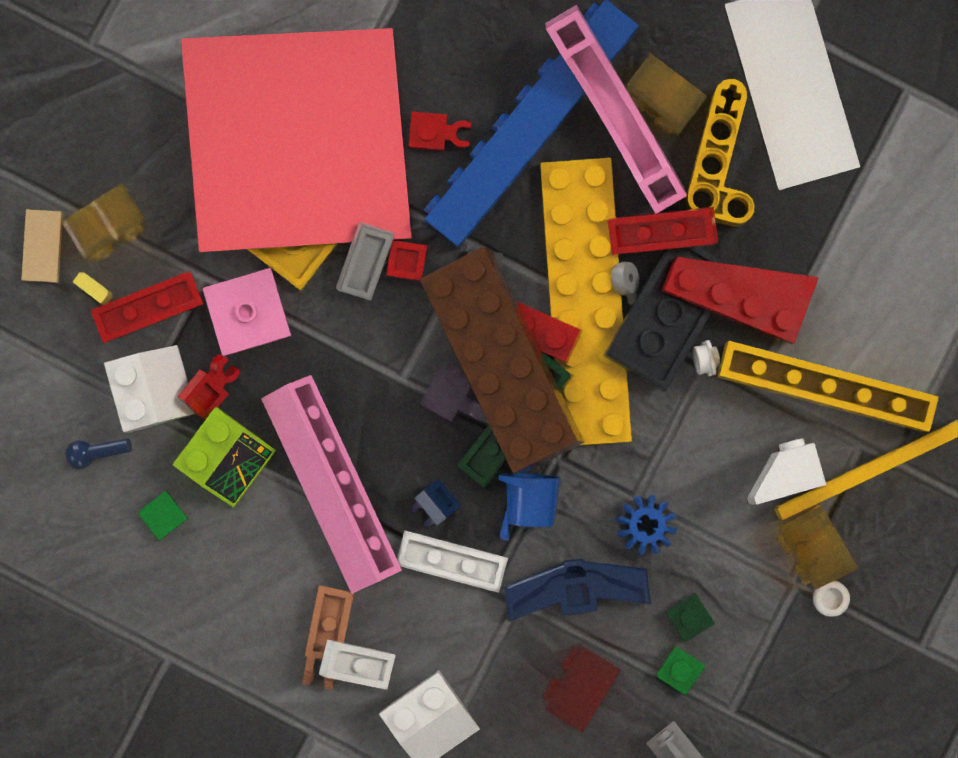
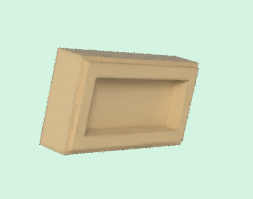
M26 209L22 281L59 283L63 226L62 211Z

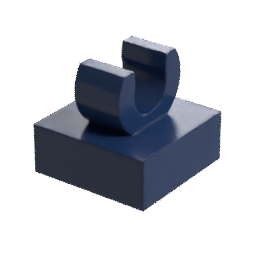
M438 478L415 497L417 502L412 506V511L416 512L422 507L430 516L423 524L428 527L436 523L438 526L461 505Z

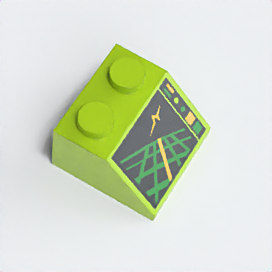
M215 407L172 465L234 508L276 450L223 410Z

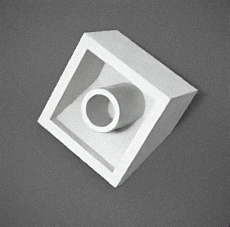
M178 345L141 352L104 363L123 432L131 433L195 414L178 398V395L188 384Z
M801 438L779 444L780 451L771 454L747 497L749 504L757 505L826 485L815 443L805 444L804 439Z
M440 670L382 709L379 713L394 737L411 758H440L480 730Z

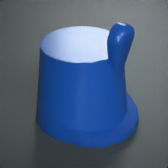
M526 473L499 474L498 479L506 483L507 509L500 531L501 540L509 541L510 525L527 527L554 526L560 477Z

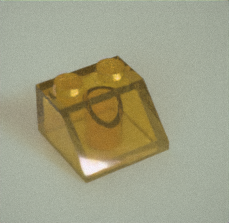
M822 505L809 507L776 526L780 534L775 536L785 555L792 553L798 565L793 568L804 586L810 584L812 588L818 589L858 569Z

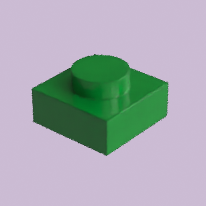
M674 646L655 675L684 695H687L705 668V665L677 646Z

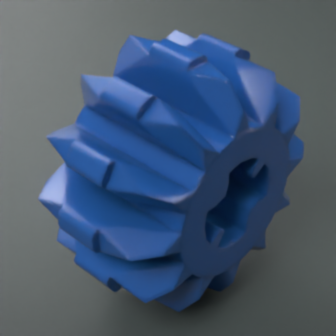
M649 495L647 507L643 506L641 497L636 496L634 497V502L637 510H634L626 503L622 506L623 510L630 514L629 519L622 516L616 518V522L628 524V528L619 530L617 535L618 537H625L629 534L632 536L625 544L627 549H631L639 541V555H644L646 543H649L653 554H658L657 540L666 547H669L671 544L670 540L663 536L664 531L670 534H676L677 528L666 526L665 524L666 521L674 520L676 515L675 513H669L665 516L661 514L668 506L666 501L661 502L654 509V495ZM643 515H646L650 520L654 519L656 521V528L651 527L654 532L650 535H647L645 531H638L637 522L642 523L639 518Z

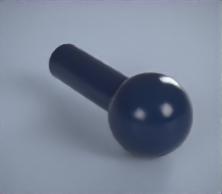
M129 438L95 445L78 440L72 442L67 447L65 456L69 465L77 469H83L89 466L93 459L131 452L132 444Z

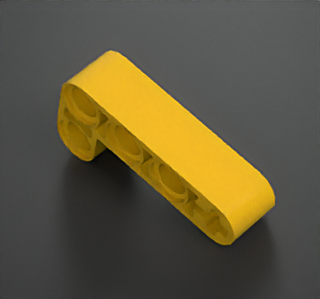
M727 79L717 86L712 96L685 198V205L687 209L698 208L693 202V195L698 191H704L711 197L712 204L710 207H714L716 223L738 227L745 224L752 217L754 202L748 194L726 188L724 183L743 115L747 91L740 81ZM727 90L734 91L733 97L738 100L733 101L728 114L721 113L724 109L726 98L720 95H724ZM716 123L725 124L730 131L729 138L725 140L716 139L712 135L711 126ZM707 157L717 159L721 165L720 172L714 175L706 173L702 167L703 159ZM733 200L742 202L746 208L745 216L742 218L732 217L727 209L728 203Z

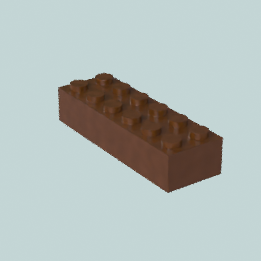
M483 246L420 279L514 474H523L585 442L492 250Z

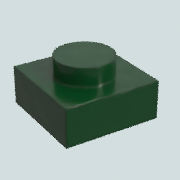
M696 593L665 612L684 643L715 624Z

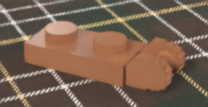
M319 585L305 652L307 660L302 681L303 685H311L315 675L316 659H323L327 639L345 643L354 593L351 594L347 590ZM324 677V689L332 690L335 679Z

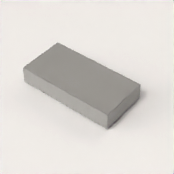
M359 221L336 289L371 301L395 234L392 231Z

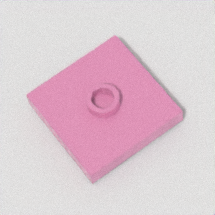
M271 268L202 288L223 356L292 337Z

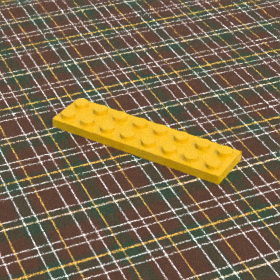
M611 158L540 163L551 317L582 330L568 363L554 358L558 364L574 375L561 391V394L585 441L580 445L632 442L627 370L603 356L623 322L621 295L616 293L611 282L612 269L619 263L618 254L612 255L607 221L610 218L616 217Z

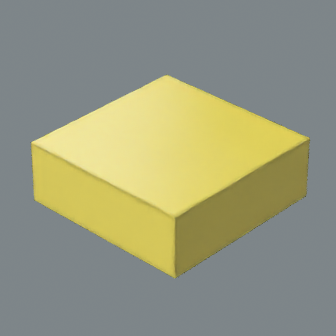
M80 272L73 280L74 284L103 305L109 303L113 297V293L84 272Z

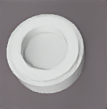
M824 581L813 592L815 608L826 616L833 617L842 614L850 602L847 588L837 581Z

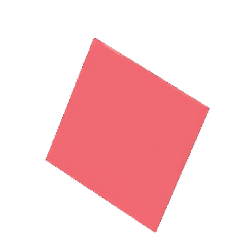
M393 28L181 38L199 252L352 243L359 221L392 231L395 234L393 240L412 238Z

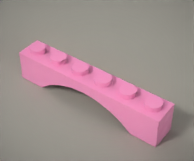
M575 5L546 22L547 32L605 124L655 214L686 197L687 194L683 184L578 6Z

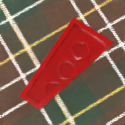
M675 257L662 292L786 343L794 344L819 277Z

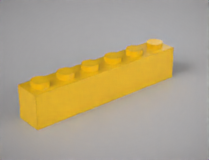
M732 341L725 343L716 376L720 379L919 432H930L939 396Z

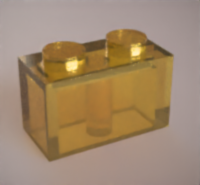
M651 53L625 86L638 110L642 113L645 109L656 118L653 122L668 134L674 131L679 135L707 98V95Z

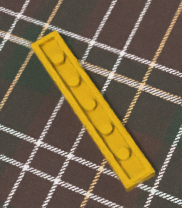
M958 420L827 481L824 486L810 489L776 505L774 510L778 519L784 520L957 438Z

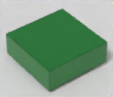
M164 491L138 512L159 541L189 519L168 491Z

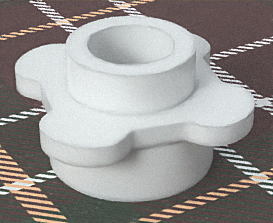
M705 340V342H701L700 346H694L692 353L698 375L706 373L709 377L716 375V368L720 367V357L716 346L712 347L710 341Z

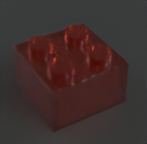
M581 643L578 649L571 646L560 664L565 669L559 680L552 677L542 696L546 700L544 703L545 710L579 731L584 732L621 669L613 662Z

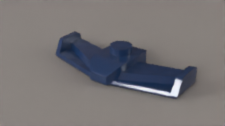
M583 558L564 560L558 566L504 586L508 622L559 602L562 615L598 611L596 598L651 604L647 569L585 561Z

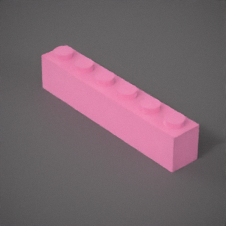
M312 375L289 383L261 398L351 594L402 571Z

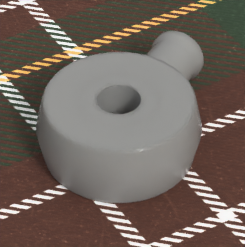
M621 262L612 269V286L616 293L626 295L628 304L632 305L637 297L636 291L639 286L638 270L631 262Z

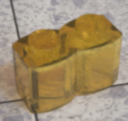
M120 184L68 217L62 224L85 259L90 260L94 257L96 261H100L114 251L112 245L120 239L124 238L128 242L144 232L142 225L147 223L148 220L125 185Z

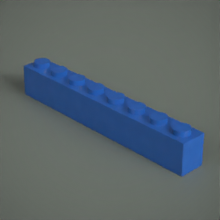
M604 0L600 6L594 3L584 14L586 22L611 63L635 35L639 27L637 23L608 0ZM561 54L555 61L550 57L537 72V75L541 77L533 88L529 85L523 88L514 100L518 104L510 116L506 112L500 116L492 127L496 132L487 143L482 139L469 155L473 159L465 170L459 167L446 183L450 186L446 194L442 198L436 195L424 209L428 214L425 218V223L457 249L461 247L585 96V91Z

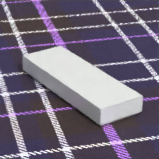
M404 530L397 556L401 567L498 593L508 560L507 557Z

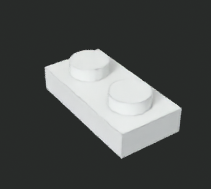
M327 639L319 675L387 690L395 654Z

